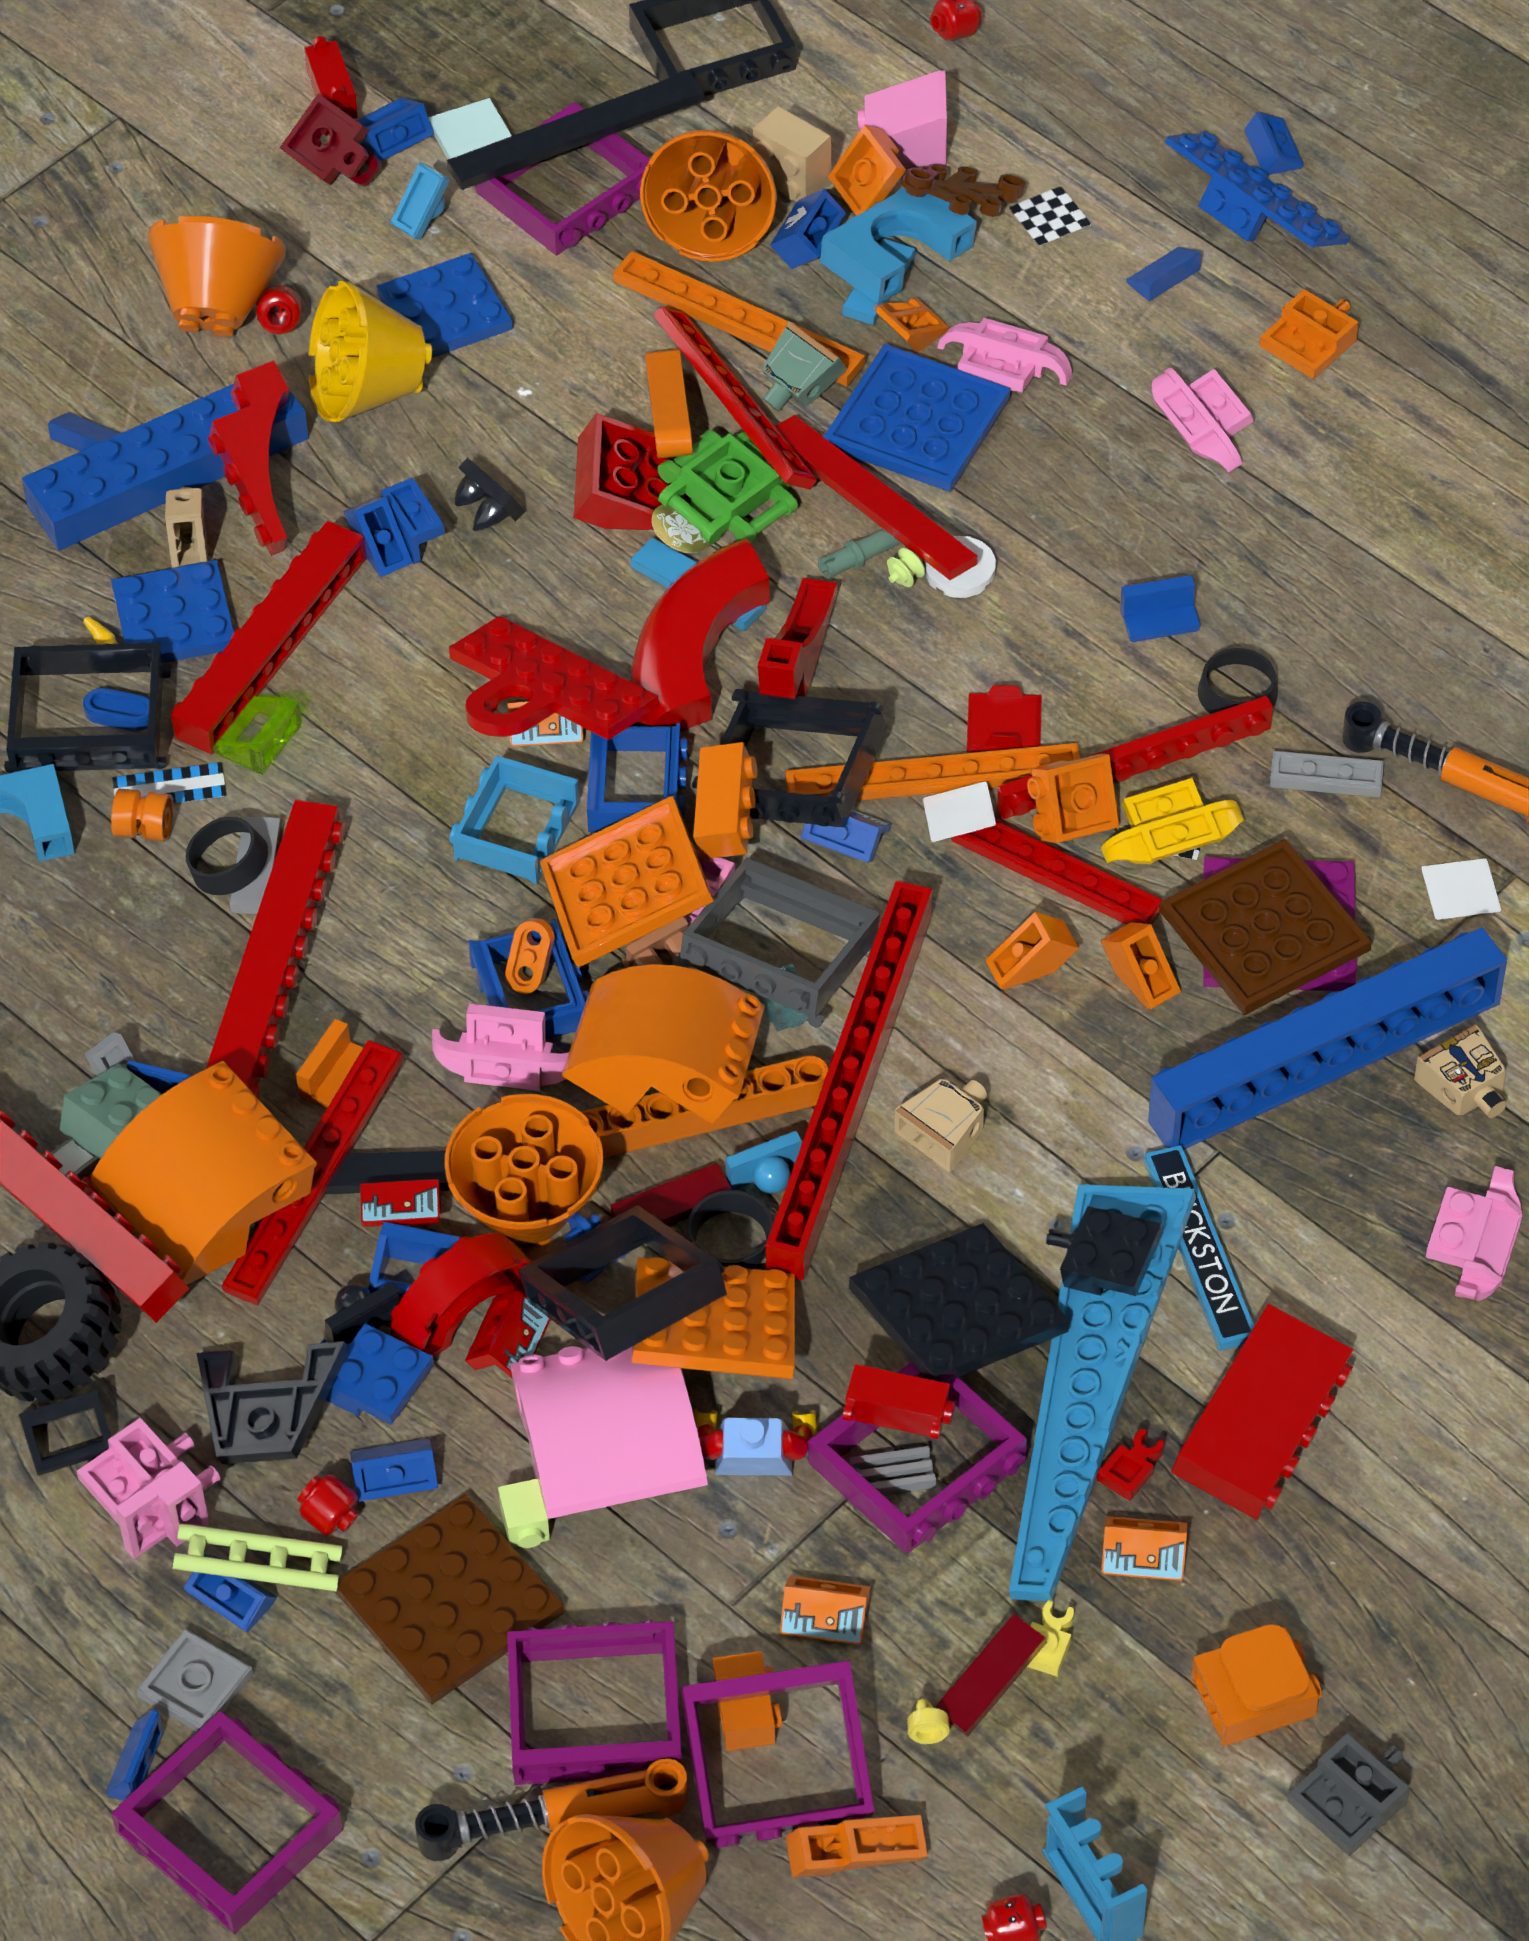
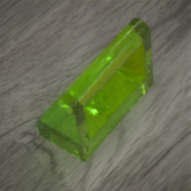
M254 696L213 746V751L225 759L263 775L302 726L299 702L288 697ZM258 713L270 717L251 742L237 741Z

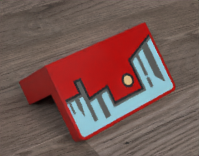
M439 1179L360 1184L361 1224L363 1227L383 1226L384 1222L409 1225L438 1223L440 1221V1214L442 1213Z
M518 1290L494 1297L465 1362L474 1370L496 1365L512 1378L510 1364L519 1362L525 1356L535 1355L550 1318L528 1303L527 1297Z

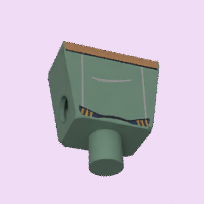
M789 321L763 366V373L774 385L762 399L778 412L790 397L803 406H808L844 374L847 368L839 357Z

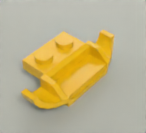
M1193 778L1123 799L1122 807L1131 829L1120 832L1108 839L1101 846V850L1107 864L1116 860L1128 861L1134 864H1152L1160 859L1212 843H1220L1231 835L1233 830L1245 820L1238 802L1234 800H1224L1204 806Z

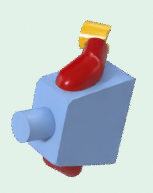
M694 1409L693 1414L702 1456L709 1460H715V1475L792 1476V1460H800L806 1456L808 1441L812 1438V1435L817 1434L815 1410H811L807 1414H799L798 1411H793V1431L789 1430L784 1421L778 1418H726L721 1423L719 1429L716 1430L718 1414L716 1410H712L711 1413H702L698 1409Z

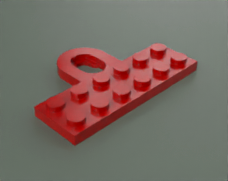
M500 615L449 646L451 660L490 679L489 682L474 690L468 696L465 703L466 720L469 726L485 735L496 737L517 735L529 730L556 713L610 740L659 708L658 695ZM524 697L530 700L510 713H493L497 710L498 704L504 699Z

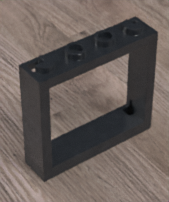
M642 0L629 4L630 29L659 82L690 71L703 89L705 97L796 70V45L770 0ZM751 3L774 43L770 46L677 72L655 31Z
M638 1205L518 1269L528 1303L605 1361L727 1294L721 1275L725 1270L719 1259L715 1256L711 1257L702 1251L697 1243H691L681 1236L676 1228L671 1229L661 1222L657 1215H651ZM643 1244H646L684 1271L604 1316L565 1288Z

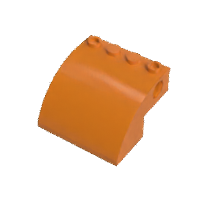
M651 964L633 966L611 972L596 979L591 985L561 1076L625 1115L630 1113L649 1088L652 1087L714 1124L733 1100H737L740 1096L765 1004L761 1003L755 996L745 993L718 977L686 967Z
M221 1061L178 1083L143 1109L110 1144L96 1165L89 1184L98 1191L101 1198L115 1213L121 1214L135 1228L132 1232L137 1238L143 1234L159 1249L155 1254L159 1259L162 1260L167 1255L184 1271L179 1277L188 1285L245 1255L250 1224L309 1195L314 1168L317 1162L227 1064Z

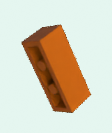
M743 742L700 748L693 838L703 859L747 854L748 839L753 838V823L750 817V809L755 808V793L752 787V779L757 778V763L754 756H749Z

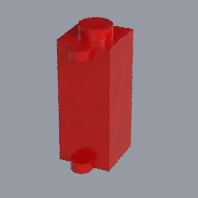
M323 36L316 37L313 41L314 45L304 47L306 69L315 96L319 93L351 118H358L356 94L337 41L327 42Z
M855 1364L845 1398L842 1419L919 1434L938 1440L941 1436L943 1424L951 1425L955 1401L949 1400L950 1384Z

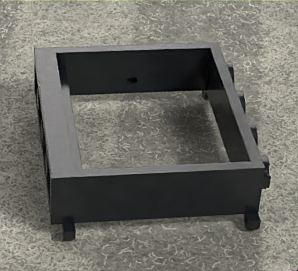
M160 643L14 647L6 747L9 761L4 763L5 771L14 773L54 764L55 771L164 769L167 759L166 757H159L163 679L171 676V666H164ZM151 672L147 734L21 738L27 675Z
M735 689L732 694V700L739 701L720 745L743 742L746 747L755 727L857 737L837 785L830 792L829 796L754 789L755 808L750 809L751 819L845 828L887 730L882 714V705L875 701L869 703L796 696V699L764 695L760 694V692ZM698 776L692 782L694 789H697Z

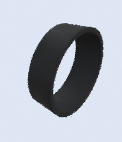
M1230 648L1216 653L1205 664L1198 685V698L1209 714L1249 702H1237L1222 698L1210 688L1206 677L1212 671L1231 664L1251 666L1264 673L1271 681V685L1258 698L1267 695L1273 707L1275 706L1278 697L1275 670L1270 661L1260 653L1245 648Z
M223 817L206 824L192 837L186 849V863L195 884L200 890L210 895H227L243 889L258 877L267 861L268 846L265 839L247 821L238 817ZM231 833H250L249 848L236 865L216 874H204L196 870L203 852L217 839Z
M735 1190L716 1192L702 1199L693 1208L688 1218L687 1232L690 1242L696 1243V1236L700 1227L709 1218L725 1212L742 1213L752 1217L762 1226L766 1235L765 1243L749 1256L739 1259H718L723 1266L738 1265L753 1269L759 1265L766 1257L765 1245L773 1226V1218L768 1207L757 1197Z

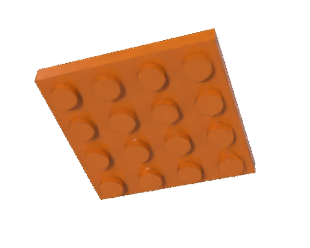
M673 795L539 860L568 948L578 968L714 902L680 808Z
M638 1257L635 1298L684 1271L670 1261L660 1257ZM738 1265L723 1266L725 1271L721 1275L727 1294L632 1346V1363L793 1379L795 1367V1275L777 1269L758 1270Z

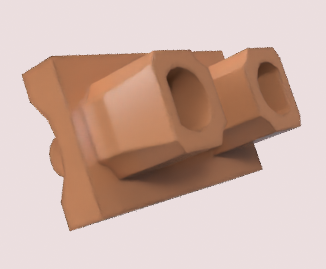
M682 917L632 941V943L625 946L626 957L622 959V963L626 968L651 964L664 965L657 955L664 950H667L672 959L676 955L680 956L682 936L688 927V922Z

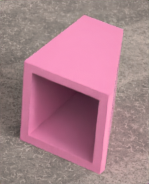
M936 71L864 96V110H858V130H861L864 125L883 129L898 148L899 152L896 157L904 167H928L930 164L946 167L947 109L945 71Z

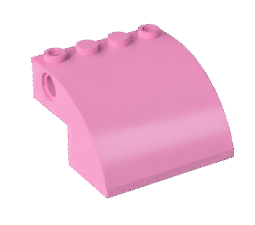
M571 1346L560 1350L555 1355L545 1357L528 1355L521 1358L519 1362L510 1364L517 1407L529 1440L535 1479L538 1478L548 1519L708 1485L699 1437L681 1368L632 1363V1347L607 1361L589 1348L582 1349Z

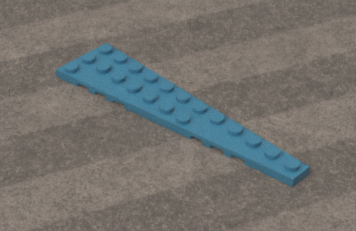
M1078 1184L1070 1234L1079 1226L1087 1206L1162 1223L1163 1235L1136 1296L1105 1288L1101 1296L1064 1287L1063 1281L1061 1282L1057 1307L1070 1320L1069 1332L1052 1338L1009 1587L1011 1599L1052 1601L1097 1472L1099 1471L1196 1199L1194 1189Z

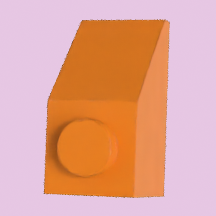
M1035 911L985 961L999 987L1006 990L1054 973L1079 947L1063 920Z
M1129 923L1100 940L1115 974L1147 1009L1151 1010L1181 992L1151 924Z

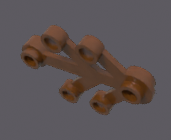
M936 164L928 165L927 170L910 168L901 180V185L912 196L925 197L926 194H930L949 202V210L960 215L969 213L971 201L981 205L979 210L982 214L991 217L999 216L1002 206L1001 201L1017 203L1018 199L1022 198L1026 182L1020 177L1009 174L1001 175L998 184L975 183L978 172L966 166L959 167L955 174L945 180L947 169ZM983 194L998 195V198L1000 200L993 197H987Z

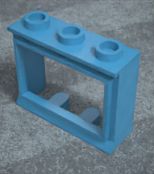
M496 755L490 767L483 769L475 795L468 797L461 822H456L452 827L449 842L453 844L454 860L464 859L526 878L537 885L543 874L539 860L554 853L579 804L578 780ZM506 788L557 803L552 808L551 818L544 831L539 833L537 844L531 855L480 840Z
M1083 1786L1045 1804L1050 1816L1047 1818L1046 1848L1042 1849V1853L1096 1941H1135L1143 1937L1147 1889L1144 1884H1141L1119 1895L1109 1878L1122 1871L1123 1859L1119 1854L1111 1853L1097 1860L1087 1843L1099 1838L1101 1823L1094 1818L1085 1821L1087 1793Z

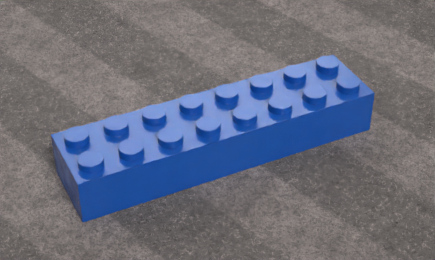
M234 384L22 477L27 506L57 550L65 549L165 504L166 492L169 490H178L182 487L201 488L225 477L223 471L225 464L220 454L215 455L212 452L208 436L210 435L213 420L239 411L231 396ZM290 390L286 404L279 407L273 423L269 442V457L309 439L305 410Z

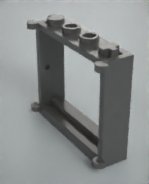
M746 857L714 895V902L706 905L684 931L681 954L673 958V965L686 968L689 965L808 1016L809 1024L818 1028L825 1021V1017L819 1015L820 1011L864 955L869 957L878 932L880 912ZM744 898H748L849 941L816 983L708 938L734 906Z

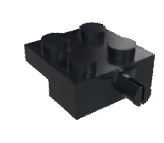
M1087 1206L1079 1226L1072 1234L1049 1229L1046 1244L1067 1249L1066 1256L1060 1267L1064 1287L1101 1296L1104 1288L1136 1296L1163 1235L1162 1223Z

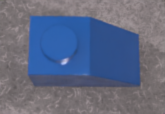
M374 497L343 511L351 531L364 536L366 558L379 577H383L413 563L386 497Z

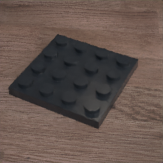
M984 1223L849 1277V1289L920 1373L929 1380L947 1383L1069 1332L1070 1320Z

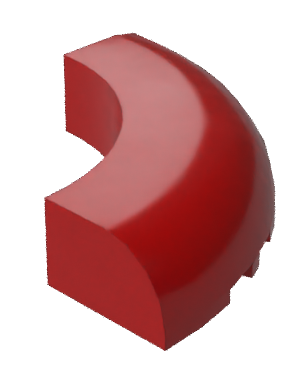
M746 538L720 548L687 569L667 588L648 615L636 645L632 662L631 682L658 695L659 708L636 722L637 726H676V723H680V731L712 720L711 694L706 685L704 668L714 646L719 640V634L728 624L733 625L743 614L756 607L770 603L769 576L751 543Z

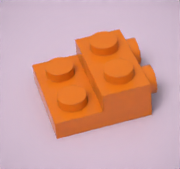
M864 125L857 133L852 143L827 176L857 216L873 207L877 202L885 200L906 171L896 157L899 152L898 148L883 129Z
M1097 754L1074 761L1061 760L1031 768L1032 778L1028 780L1027 788L1030 796L1036 800L1038 814L1034 815L1032 822L1036 834L1041 836V841L1060 843L1119 827L1109 754Z

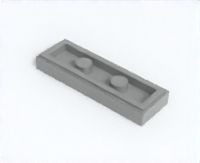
M1273 751L1270 787L1380 798L1384 761Z
M243 816V820L247 821L265 839L268 846V857L258 877L243 889L231 894L230 910L231 913L257 914L278 852L281 820L280 818ZM241 832L236 864L244 857L249 848L250 833Z

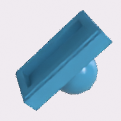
M419 162L390 223L414 239L421 240L430 220L439 217L444 211L445 198L443 193L450 179L429 165Z
M797 1131L726 1157V1179L732 1190L752 1182L762 1192L769 1194L778 1193L785 1189L791 1175L790 1167L794 1166L802 1145V1140Z

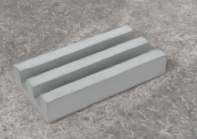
M929 1446L849 1458V1464L866 1480L890 1479L900 1477V1475L925 1473V1475L870 1483L882 1495L936 1488L935 1473H933Z

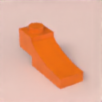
M921 1815L845 1820L838 1825L801 1827L785 1836L792 1878L831 1875L836 1872L864 1867L921 1861L928 1857Z

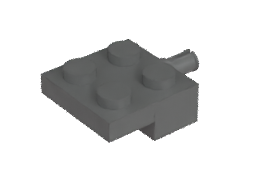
M1346 1733L1318 1759L1317 1768L1288 1793L1287 1802L1350 1857L1407 1804L1410 1787L1390 1771L1399 1761L1403 1760V1755L1399 1749L1396 1751V1747L1391 1745L1379 1758H1375L1353 1737Z

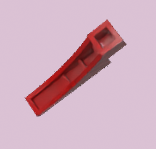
M274 360L235 376L231 396L239 411L213 420L210 435L208 436L212 452L215 455L220 454L225 464L223 471L228 483L231 486L235 485L240 494L238 499L243 513L246 516L251 515L256 525L254 532L259 544L262 547L266 546L271 556L284 551L287 541L286 533L276 511L269 477L271 430L279 407L286 404L289 389Z
M802 578L791 611L780 632L774 639H765L758 662L760 694L796 699V696L807 697L837 597L838 587L836 582Z

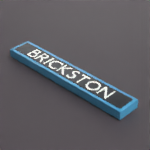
M1182 1145L1145 1153L1144 1164L1153 1187L1190 1188L1195 1190L1196 1199L1178 1250L1218 1350L1222 1351L1243 1346L1253 1330L1254 1324Z

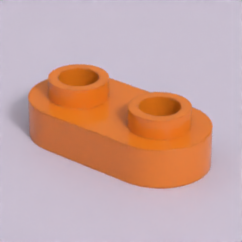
M528 919L520 924L514 932L505 970V978L508 985L518 993L527 994L533 992L543 984L554 944V932L551 926L542 919ZM532 931H537L540 934L541 942L533 940ZM524 966L532 970L533 976L531 978L524 974Z

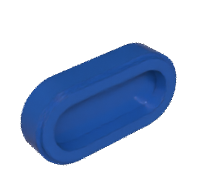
M97 688L90 691L84 697L83 707L85 716L93 723L130 731H141L148 728L149 698L108 688Z

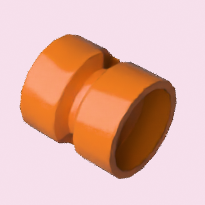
M118 789L113 800L111 813L112 834L117 837L136 838L140 833L145 840L166 842L169 838L173 821L172 795L149 792L146 797H143L139 790Z

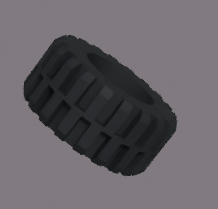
M43 1242L39 1243L38 1248L30 1244L19 1247V1252L15 1254L12 1252L4 1254L0 1257V1390L9 1396H16L19 1400L27 1402L34 1401L35 1398L39 1402L54 1400V1395L57 1394L61 1398L74 1393L73 1388L78 1385L84 1387L91 1382L90 1376L97 1369L100 1372L108 1363L105 1359L108 1353H113L118 1340L114 1336L120 1333L122 1319L118 1315L121 1312V1305L118 1297L115 1295V1289L85 1256L64 1244L56 1246L54 1243ZM65 1299L62 1315L51 1331L35 1342L18 1345L22 1327L37 1309L49 1302Z

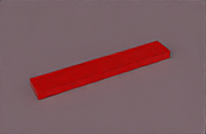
M995 820V826L951 837L952 842L1126 925L1129 923L1152 925L1160 915L1159 906L1163 899Z

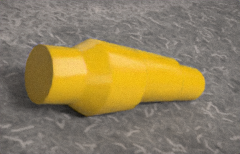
M89 616L84 618L83 623L93 635L97 645L106 643L119 644L116 641L115 635L98 621Z

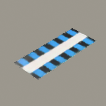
M222 762L112 777L114 796L120 788L139 790L143 797H146L149 792L171 794L173 804L226 796Z

